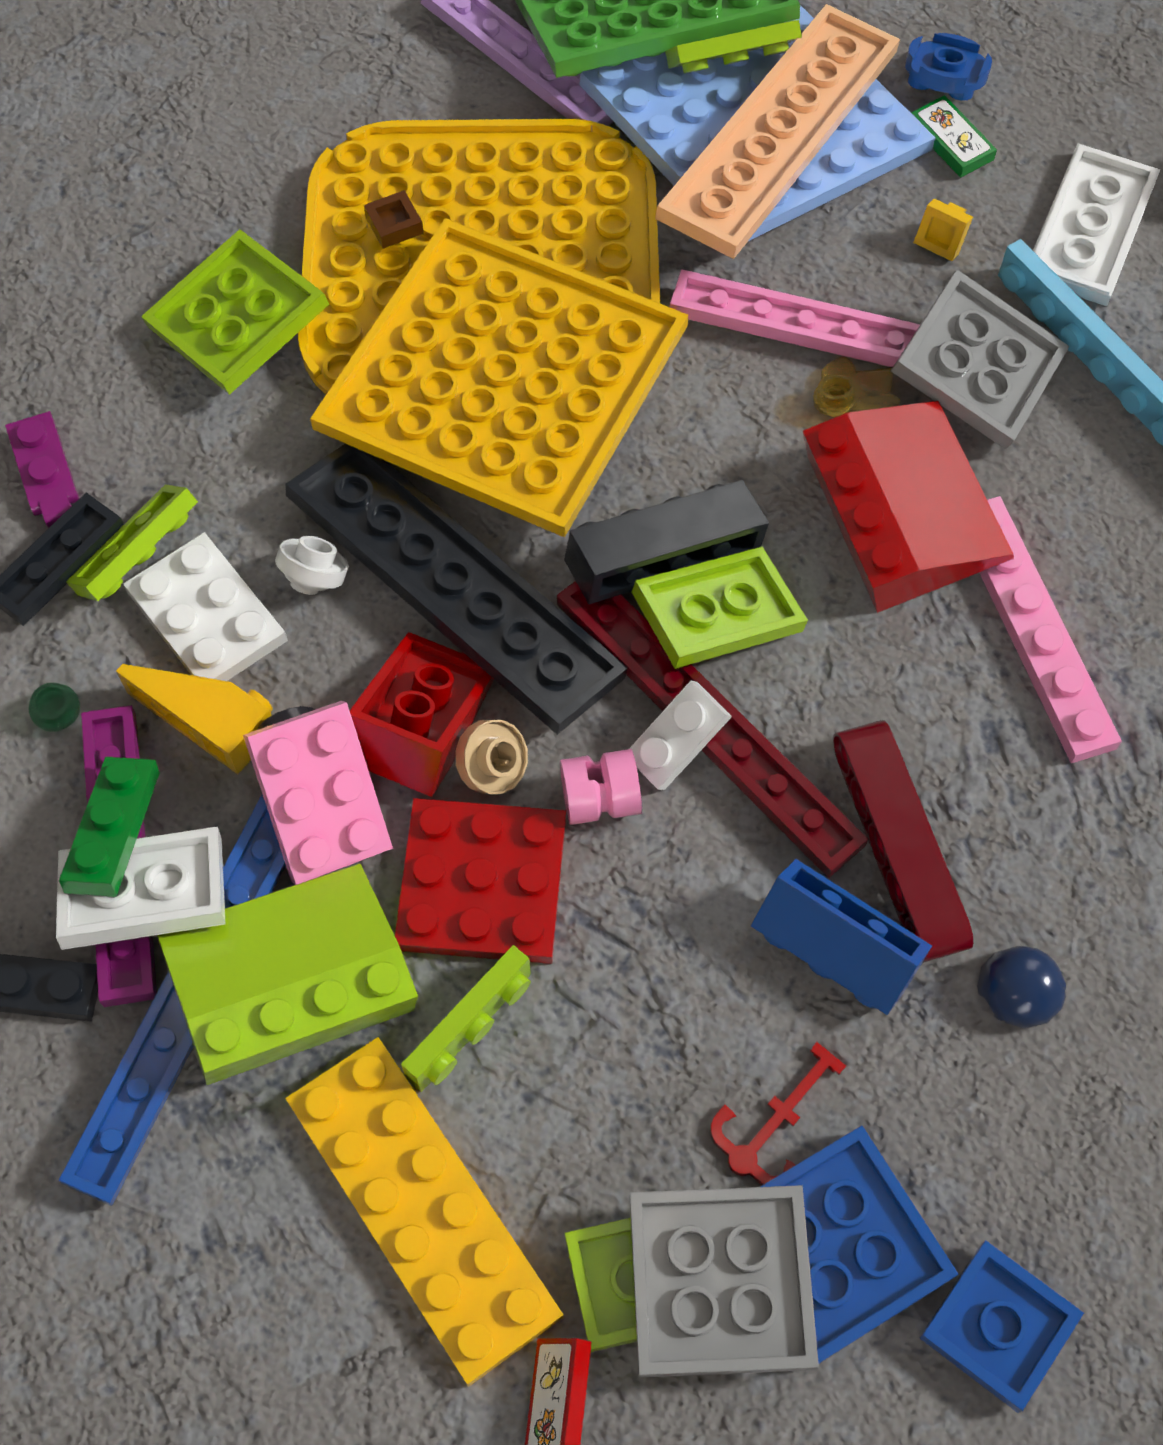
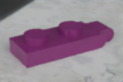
M48 411L6 424L5 427L34 516L43 514L45 523L50 528L80 498L55 420L51 412Z

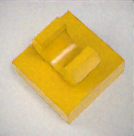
M934 198L926 207L913 243L953 261L959 255L973 216L966 214L967 209L952 202L947 205Z

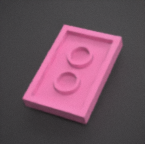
M339 701L243 735L292 883L297 885L393 849L347 702Z

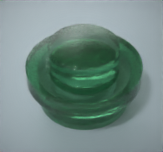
M46 683L33 692L28 707L29 715L34 724L40 729L49 732L61 731L72 725L80 713V700L70 687L59 683Z

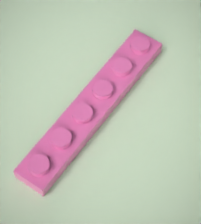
M681 269L670 302V308L688 314V320L888 367H894L920 324L683 269Z
M1001 496L988 499L987 501L1014 554V559L979 573L1070 763L1117 750L1122 740Z

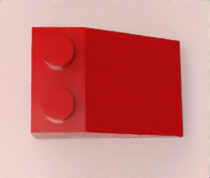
M408 632L349 710L368 771L432 797L456 758L455 750L460 736L468 726L472 725L494 679L467 655Z

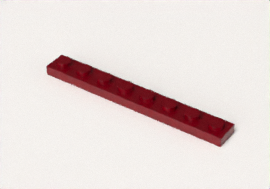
M576 581L557 594V606L628 667L626 675L662 711L692 680L698 682L732 716L706 744L702 751L828 878L865 848L868 838L692 664L674 668L649 622L622 595L588 604Z

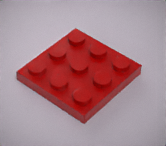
M413 798L395 929V938L401 951L499 960L514 945L529 958L530 962L552 964L566 828V810Z

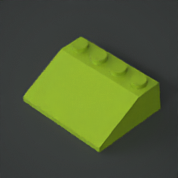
M361 863L225 908V925L157 935L206 1085L414 1011L418 999V994L400 946Z

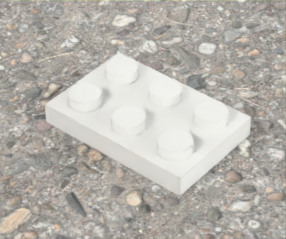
M205 532L123 583L128 595L187 671L193 676L228 681L288 641L282 627Z
M218 826L138 838L117 897L65 894L60 885L59 878L70 849L58 851L56 939L61 950L225 925L222 838Z

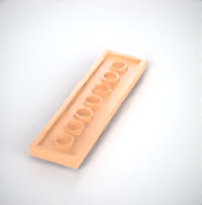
M826 4L801 33L802 38L797 39L659 203L655 219L734 259L897 52L900 39Z

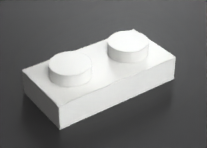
M691 680L629 748L633 751L637 769L657 789L665 790L732 716L698 682Z

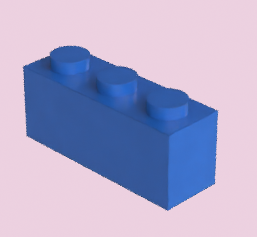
M797 859L776 878L751 924V927L762 933L770 944L777 948L788 950L808 963L810 969L817 975L834 980L852 992L860 1003L869 1008L878 1009L886 1015L890 1013L903 995L932 948V945Z

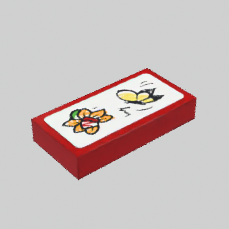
M579 1338L537 1339L525 1445H581L591 1341Z

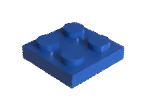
M985 1240L979 1246L919 1338L1019 1413L1026 1407L1084 1312Z

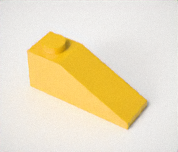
M122 664L116 670L126 692L237 775L251 761L243 735L256 731L264 720L272 716L271 711L273 710L269 701L253 689L246 693L234 683L128 664Z

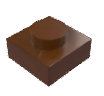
M405 190L364 205L365 217L383 249L424 234L422 220Z

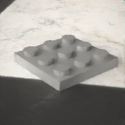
M956 270L891 372L932 400L939 401L941 406L1004 449H1007L1015 441L1069 346L971 278Z
M803 1185L630 1192L638 1377L817 1370L819 1368Z

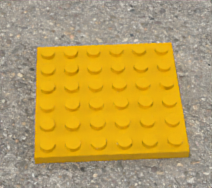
M444 218L311 416L312 429L565 538L688 326V314Z

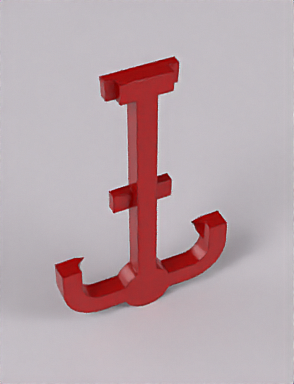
M818 1042L815 1043L810 1052L819 1061L784 1103L776 1096L771 1099L768 1106L775 1113L748 1145L735 1146L724 1136L722 1132L723 1124L736 1117L729 1107L724 1104L714 1116L710 1127L711 1138L715 1145L729 1156L728 1164L735 1174L740 1176L751 1175L761 1185L776 1178L777 1176L768 1174L757 1164L758 1158L756 1153L784 1120L792 1126L797 1123L800 1117L792 1110L828 1068L838 1075L846 1068L845 1064ZM786 1159L783 1173L794 1167L795 1164Z

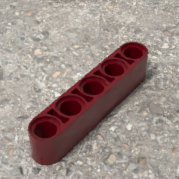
M880 720L836 732L833 735V746L838 765L901 926L932 945L922 963L973 948V933L969 919L888 723L885 720Z

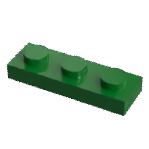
M105 757L59 878L60 885L65 894L117 897L160 774L156 760Z

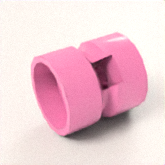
M632 749L603 753L599 762H594L589 756L560 760L562 788L570 825L598 821L602 812H607L612 818L642 814L640 784Z

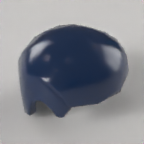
M1015 946L995 952L981 966L977 985L978 993L985 998L996 1019L1025 1029L1047 1024L1062 1009L1066 998L1064 977L1056 962L1038 948Z

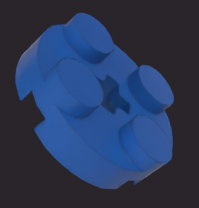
M935 33L933 41L921 43L923 36H920L911 42L905 68L909 73L908 83L913 88L918 90L932 89L948 93L956 100L965 101L971 99L974 91L981 89L987 83L992 66V58L989 53H987L986 58L978 53L980 45L975 41L955 34Z

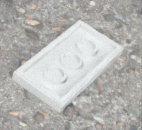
M1079 143L1077 144L1033 251L1080 298L1104 306L1108 305L1160 169Z

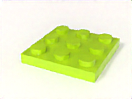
M239 229L141 317L149 329L230 395L329 305V302L321 290Z

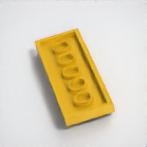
M379 1037L285 1098L468 1387L564 1318V1314Z

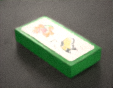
M945 95L911 112L935 137L934 151L960 178L994 161L997 149Z

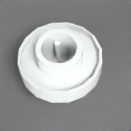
M302 536L300 539L284 540L279 546L275 559L277 567L290 581L291 587L298 592L308 595H315L318 591L341 586L349 568L347 560L337 552L333 544L314 536Z

